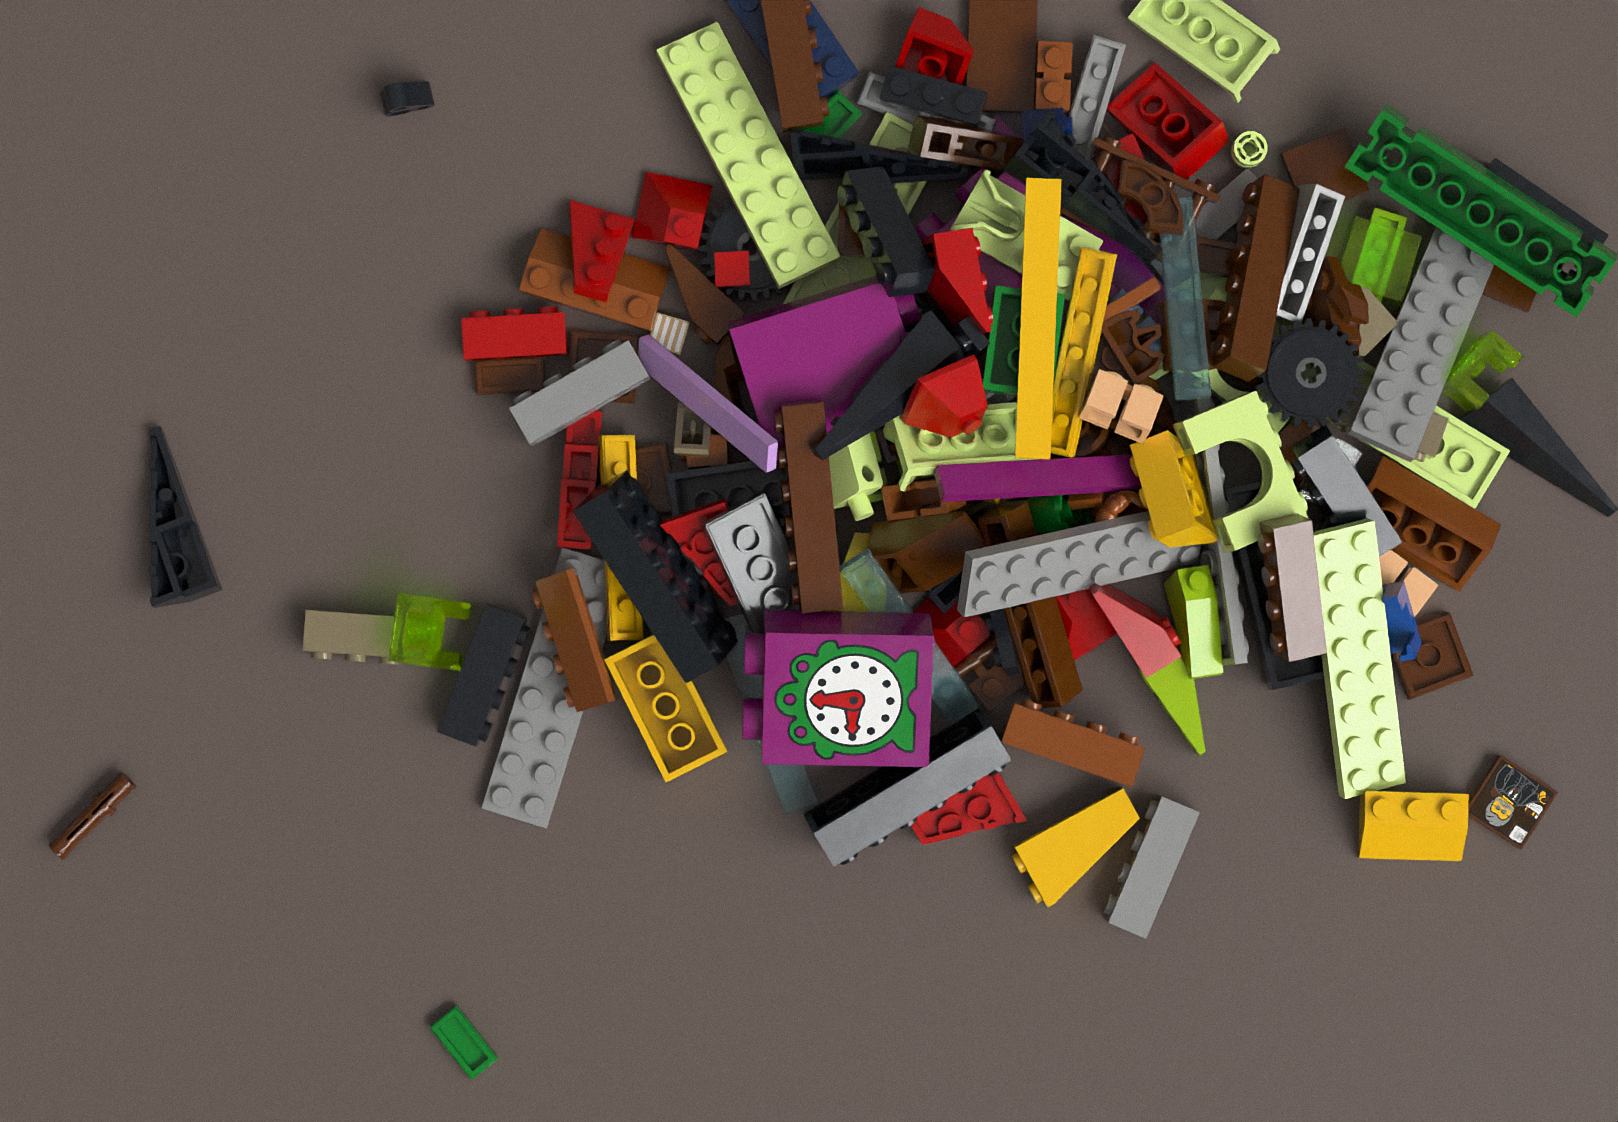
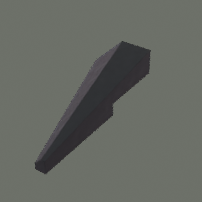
M1049 109L1003 170L1025 184L1026 178L1062 179L1060 206L1144 259L1152 262L1162 247L1159 244L1154 246L1141 230L1143 223L1138 217L1134 220L1122 206L1124 199L1093 160H1085L1074 146L1077 140L1071 133L1066 135L1055 122L1057 115Z
M790 129L793 159L796 160L797 174L800 180L844 178L846 171L880 166L884 167L891 183L968 179L967 165L920 157L916 154L799 129Z
M925 308L920 312L921 320L911 332H904L899 338L902 343L889 359L883 358L850 398L853 401L851 406L842 417L836 416L830 423L833 428L820 443L814 442L811 446L814 456L824 460L901 415L918 378L964 359L961 346L932 310Z
M1513 378L1505 381L1460 419L1510 450L1508 457L1551 484L1560 487L1581 502H1585L1595 508L1604 516L1609 517L1618 510Z
M160 426L149 430L151 438V459H149L151 490H149L152 592L150 603L153 608L191 602L223 590L165 433Z

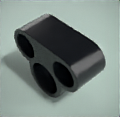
M430 82L396 83L384 87V91L380 92L386 117L398 116L435 106Z

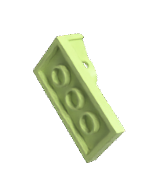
M1141 0L1127 17L1133 25L1229 92L1236 103H1239L1242 99L1240 91L1269 54H1278L1280 51L1277 39L1221 0Z
M984 169L979 181L949 231L973 228L974 236H977L979 239L981 252L1022 275L1025 195L990 176L991 172ZM1060 216L1057 293L1065 294L1064 300L1068 302L1072 294L1081 247L1099 250L1103 240Z
M1017 402L988 404L982 418V424L978 429L970 434L963 432L952 438L906 425L901 420L902 414L887 422L883 429L884 437L895 443L903 469V474L899 481L900 490L905 491L907 485L917 478L935 476L934 470L937 465L1038 460L1015 458Z

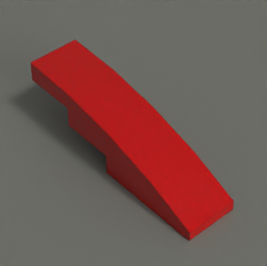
M594 411L567 427L563 477L561 479L557 547L592 548V540L573 513V510L597 488L600 454L599 436H601L603 411Z

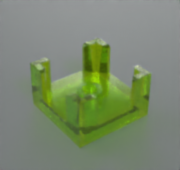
M1356 216L1351 220L1347 232V237L1349 238L1341 261V266L1348 283L1367 287L1373 295L1383 297L1382 301L1398 305L1403 301L1422 236Z
M1495 331L1486 332L1475 341L1451 369L1442 391L1467 413L1473 408L1477 410L1484 404L1489 395L1469 377L1474 379L1487 365L1484 360L1497 372L1503 373L1508 367L1511 369L1515 368L1524 356Z
M398 592L388 661L461 671L462 654L441 651L446 617L467 620L471 603Z

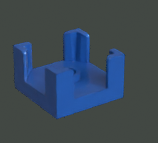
M1405 582L1382 585L1383 595L1381 600L1385 604L1390 654L1401 652L1398 658L1400 662L1413 660L1418 654L1422 641Z

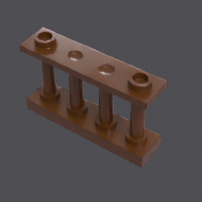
M1103 135L1100 140L1095 137L1090 146L1100 150L1094 163L1103 174L1112 157L1121 161L1122 159L1140 163L1157 172L1172 190L1174 186H1177L1193 194L1183 215V235H1174L1172 241H1167L1166 246L1153 241L1155 235L1152 234L1153 232H1148L1146 216L1142 222L1143 227L1141 229L1154 246L1159 244L1162 247L1159 254L1154 258L1155 260L1180 272L1186 271L1191 258L1184 255L1186 249H1184L1185 243L1205 201L1207 200L1213 204L1218 202L1220 195L1214 193L1215 187L1200 179H1196L1194 184L1120 149L1122 143L1113 138ZM1123 198L1122 206L1126 210L1130 199ZM1061 207L1060 216L1114 240Z

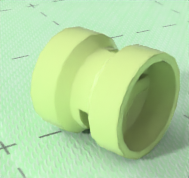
M1247 131L1239 135L1230 148V156L1238 167L1251 169L1256 167L1265 158L1268 145L1261 134L1255 131Z

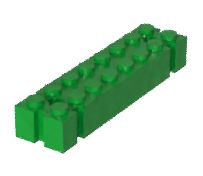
M1386 103L1367 132L1374 137L1373 140L1370 142L1363 138L1344 167L1367 182L1372 175L1383 181L1379 190L1540 295L1544 293L1546 288L1556 294L1553 303L1577 318L1593 295L1594 287L1590 285L1591 281L1595 280L1601 284L1615 264L1618 253L1596 239L1593 240L1591 245L1580 240L1583 233L1581 229L1424 127L1420 126L1417 132L1406 127L1405 125L1409 118ZM1394 147L1398 148L1401 151L1399 155H1403V158L1397 156L1394 160L1388 157L1390 151H1386V148L1390 150L1394 149ZM1569 261L1575 263L1574 269H1577L1576 271L1570 269L1566 273L1562 270L1563 263H1568Z

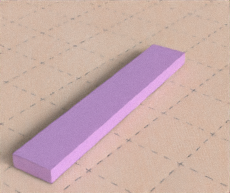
M648 334L639 338L638 358L651 377L766 473L776 469L778 441L652 336Z

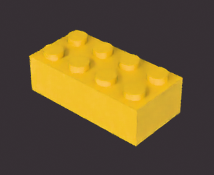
M654 635L604 659L665 782L728 752L694 681L685 683Z

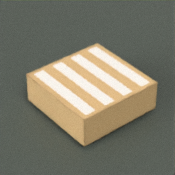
M657 312L650 336L671 353L681 355L690 322Z

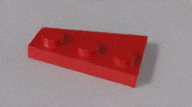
M570 200L568 212L571 227L573 292L607 303L631 236L635 219Z
M997 773L993 776H988L987 774L976 781V785L971 790L962 794L956 793L946 799V804L935 811L928 810L919 815L917 821L911 827L921 844L924 845L963 836L965 833L978 830L994 829L1004 824L1024 822L1027 819L1002 777Z

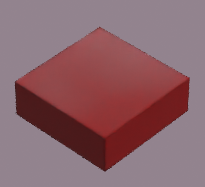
M749 251L714 252L716 288L750 286Z

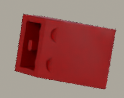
M973 228L935 233L921 239L935 268L927 290L954 327L969 316L983 334L991 332L993 313L991 307L986 304L984 291L987 289V280L985 273L980 271L978 257L981 253L979 239L977 236H974Z

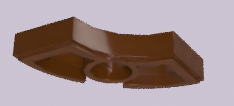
M1122 159L1118 193L1121 197L1130 199L1141 207L1148 221V232L1183 235V213L1175 192L1154 170L1140 163Z

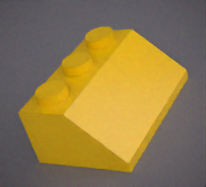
M1167 430L1147 438L1143 444L1139 442L1131 444L1133 457L1130 458V465L1134 474L1139 477L1142 488L1139 489V496L1144 507L1149 510L1151 520L1148 521V527L1152 537L1169 548L1219 541L1212 522V515L1194 455L1185 456L1178 437Z
M1364 791L1363 795H1360L1358 858L1462 861L1468 830L1469 794L1459 792Z

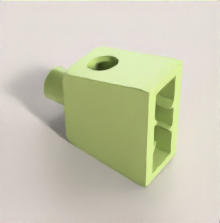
M867 434L829 456L834 509L849 506L855 521L863 520L874 514L868 496L882 488L883 485L871 436Z

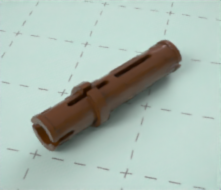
M120 772L101 793L97 792L92 797L94 801L49 844L50 849L59 858L65 860L67 855L107 815L112 816L117 811L115 807L136 788L135 783L126 774Z

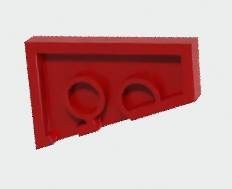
M724 498L662 520L660 526L676 540L683 553L693 560L703 572V576L729 606L738 604L701 524L729 509L726 499Z

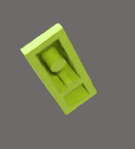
M1209 565L1177 569L1164 583L1177 635L1182 642L1180 646L1189 679L1221 675L1223 673L1218 601Z
M1181 649L1179 651L1181 654L1180 658L1146 678L1141 669L1137 672L1195 753L1202 755L1206 750L1194 679H1189Z

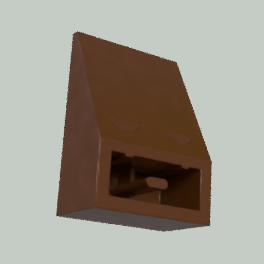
M952 511L944 514L920 515L913 518L874 522L866 558L896 594L927 591L963 571L965 552L984 548L986 545L982 532L966 512Z

